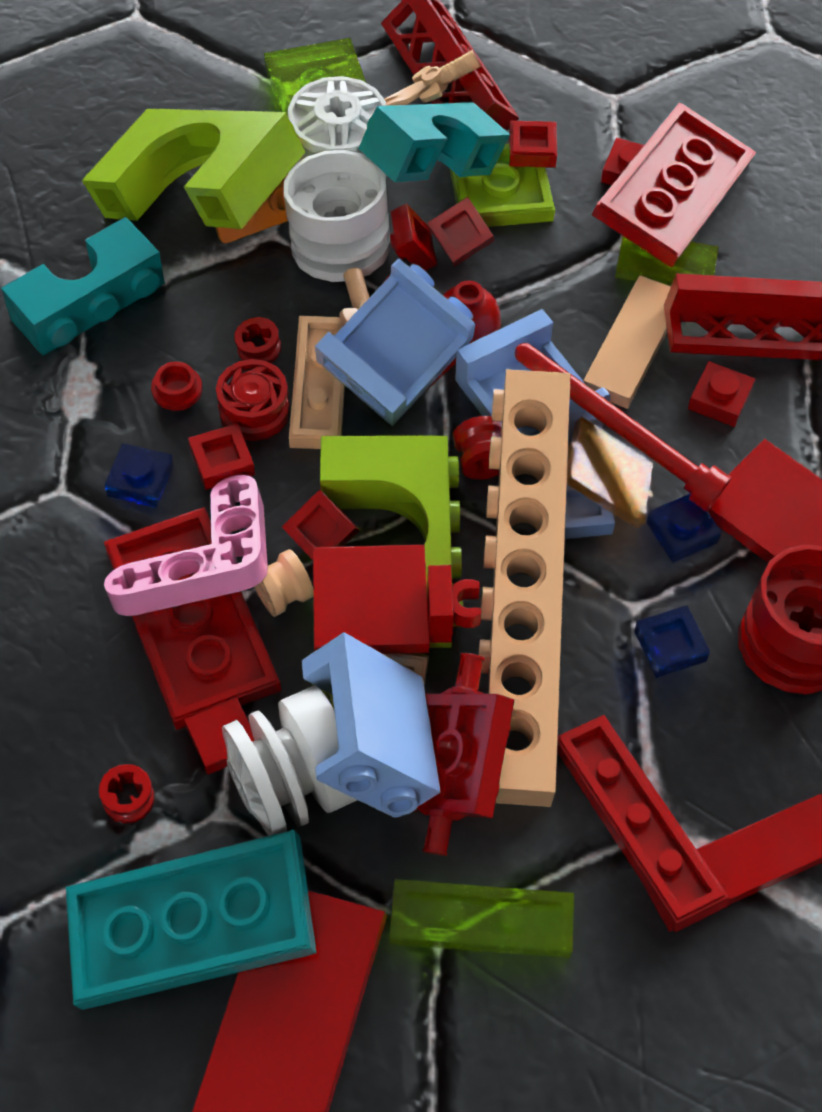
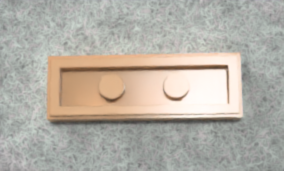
M639 275L583 380L594 391L604 387L610 394L609 402L626 409L629 408L667 334L664 303L671 286Z
M299 316L289 429L290 448L321 449V436H342L345 385L317 362L315 345L328 331L335 335L344 326L340 317Z

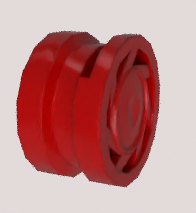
M249 359L238 361L227 367L219 376L216 385V395L220 420L224 427L238 423L244 440L249 441L268 439L281 431L288 421L290 406L287 396L289 394L286 377L277 366L267 361ZM233 376V379L227 384L226 382Z

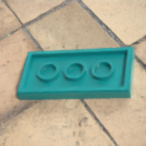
M295 830L66 887L73 1005L81 1010L317 954L301 839Z

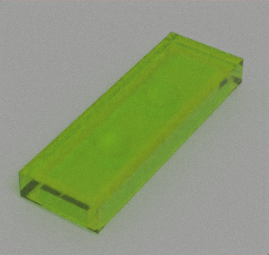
M395 879L390 944L571 958L573 952L574 893Z

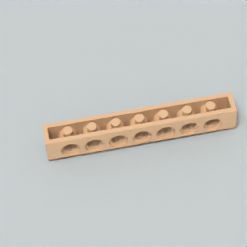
M506 369L504 390L494 389L492 421H501L502 426L501 437H491L489 469H499L498 486L488 485L486 518L497 520L496 536H485L483 568L494 569L493 587L482 588L481 620L491 621L490 640L480 639L479 655L485 658L481 673L488 674L487 694H500L514 699L510 731L523 733L530 742L527 748L520 751L505 749L499 781V793L496 798V803L551 807L556 791L570 373ZM529 426L537 429L540 433L528 436L520 433L517 429ZM521 474H529L534 476L539 482L533 485H524L519 483L515 477ZM518 523H527L532 525L537 532L532 535H520L511 527ZM516 573H525L531 576L536 583L529 587H519L514 585L508 578ZM514 624H521L531 629L534 636L527 640H516L510 637L505 629ZM510 677H521L531 685L532 690L523 695H515L508 692L502 683Z

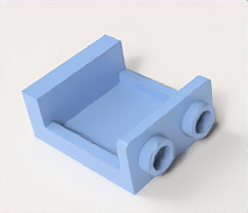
M397 259L391 265V274L388 279L335 335L328 331L315 345L317 362L392 427L457 357V350L469 344L473 339L475 323L471 320L473 318L471 311L455 297L446 299L433 288L435 283L426 271L416 264H412L409 267L400 259Z
M543 309L457 350L455 381L482 416H492L494 389L504 390L506 369L531 371L515 358V348L521 343H529L583 382L551 342L553 321ZM604 387L595 391L610 401V394ZM572 400L569 401L568 442L579 436L588 437L603 426V423ZM529 426L517 429L520 433L528 436L540 433L537 429Z
M345 632L302 660L303 679L332 694L339 748L336 754L315 767L316 779L395 818L413 812L419 805L441 793L422 676Z

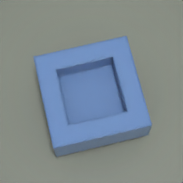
M596 479L567 482L565 539L613 534L615 521L606 480Z

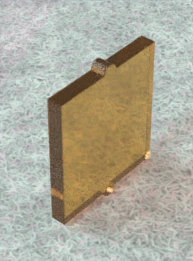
M579 418L575 422L572 443L568 446L567 485L637 529L645 524L647 503L653 496V492L650 490L653 462L587 419Z

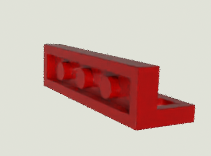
M402 0L381 22V25L413 75L429 65L430 67L437 66L441 68L473 50L480 67L453 81L451 92H442V97L431 101L432 104L473 101L506 131L510 128V121H518L520 119L441 1ZM414 11L416 19L413 33L402 34L398 27ZM434 42L432 62L420 63L423 43Z
M676 273L664 303L670 353L822 360V282ZM681 322H696L708 333L704 337L682 336ZM731 324L744 325L755 333L756 336L753 339H739L727 328ZM779 327H791L803 336L804 339L800 342L787 341L776 333L775 330Z

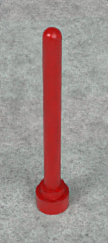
M521 343L515 348L514 355L516 360L531 371L569 373L529 343ZM570 374V400L684 482L685 486L683 489L691 494L689 497L690 501L705 512L711 508L732 477L715 465L709 468L702 463L698 467Z

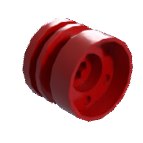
M806 544L787 548L772 558L738 626V647L746 665L763 682L784 692L807 695L822 691V546Z

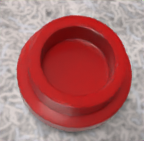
M183 362L164 364L157 370L151 383L152 396L155 402L162 408L172 411L184 410L193 406L200 399L203 391L199 374L191 366Z

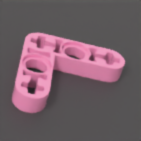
M235 475L223 479L213 487L210 495L212 544L128 563L113 570L106 577L104 586L114 611L124 616L139 615L244 591L262 582L268 571L264 504L255 479L247 475ZM240 502L241 506H235V503ZM247 528L242 532L231 534L234 531ZM243 556L242 562L238 563L236 557ZM196 573L189 578L177 580L180 577L185 576L187 574Z

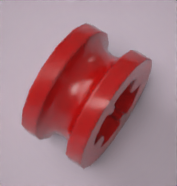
M255 317L243 321L237 327L234 333L237 352L243 361L256 359L272 363L279 357L281 341L278 328L274 322L267 318ZM261 337L265 344L255 347L251 339Z
M132 764L118 765L110 769L102 777L99 784V797L107 815L114 821L123 824L135 823L145 818L151 811L154 804V790L148 774L142 768ZM134 784L137 794H140V796L136 799L131 795L132 803L120 804L114 791L118 789L120 792H123L122 785Z

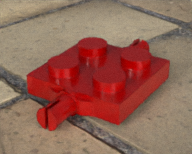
M471 653L460 654L461 658L455 687L449 688L440 694H425L441 793L419 805L414 811L430 816L422 851L440 856L448 855L447 850L453 821H458L466 816L493 818L496 798L499 793V781L506 743L510 734L514 699L500 694H484L478 691L485 658Z

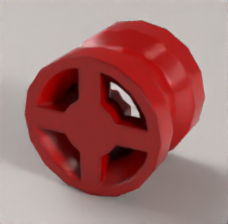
M492 416L473 417L461 423L453 432L454 446L458 452L463 454L460 458L462 472L470 479L483 480L499 475V469H489L491 437H501L502 426L500 421H492Z

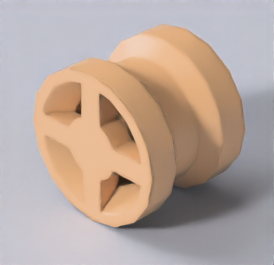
M290 549L280 553L277 561L268 565L266 577L262 582L254 586L263 605L273 617L284 613L287 605L295 600L305 602L314 597V590L308 573L298 556Z

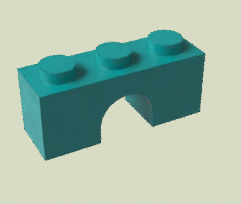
M474 102L376 106L373 115L367 123L366 132L358 149L395 183L428 180L437 160L448 166L459 177L491 174L510 134Z
M127 217L122 218L85 240L92 272L87 276L76 280L61 279L53 275L42 264L1 287L10 320L42 356L57 347L68 344L74 337L99 322L109 320L116 312L140 298L151 295L157 288L165 284L160 252Z

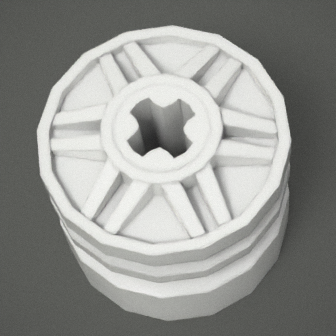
M339 76L325 77L308 83L294 94L288 107V118L293 124L295 132L305 150L304 155L297 163L308 156L323 151L348 150L364 154L358 148L366 132L367 123L373 115L376 106H386V101L378 90L362 80Z
M348 150L323 151L308 156L297 163L284 180V201L289 221L292 256L299 268L314 278L330 282L345 281L343 274L351 268H360L364 276L370 275L384 264L391 251L386 176L384 172L366 155Z
M316 685L278 702L282 729L278 731L274 730L271 723L259 710L248 716L255 740L253 742L238 720L222 727V734L227 749V764L235 786L247 810L260 822L268 836L287 832L281 806L285 807L297 827L309 823L308 809L304 795L312 793L315 800L327 813L357 801V799L316 779L315 767L336 754L339 748L335 711L322 690Z

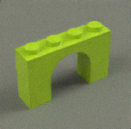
M146 109L84 177L82 182L104 218L122 219L127 217L129 220L138 221L169 184L189 170L201 166L184 186V189L205 226L242 229L304 155L305 150L286 112Z
M321 436V491L339 509H384L406 517L420 530L425 540L426 580H428V565H451L452 579H461L462 550L461 547H451V533H460V501H450L449 488H458L459 461L458 456H448V436ZM453 622V627H460ZM430 643V648L452 647V643Z

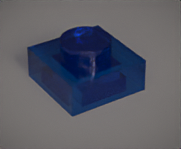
M122 443L105 483L107 496L157 508L174 467L172 454Z
M687 494L648 512L646 523L672 563L717 544L722 533L708 511L705 512L689 500L691 494Z
M688 605L636 622L634 633L656 678L707 662L710 649Z

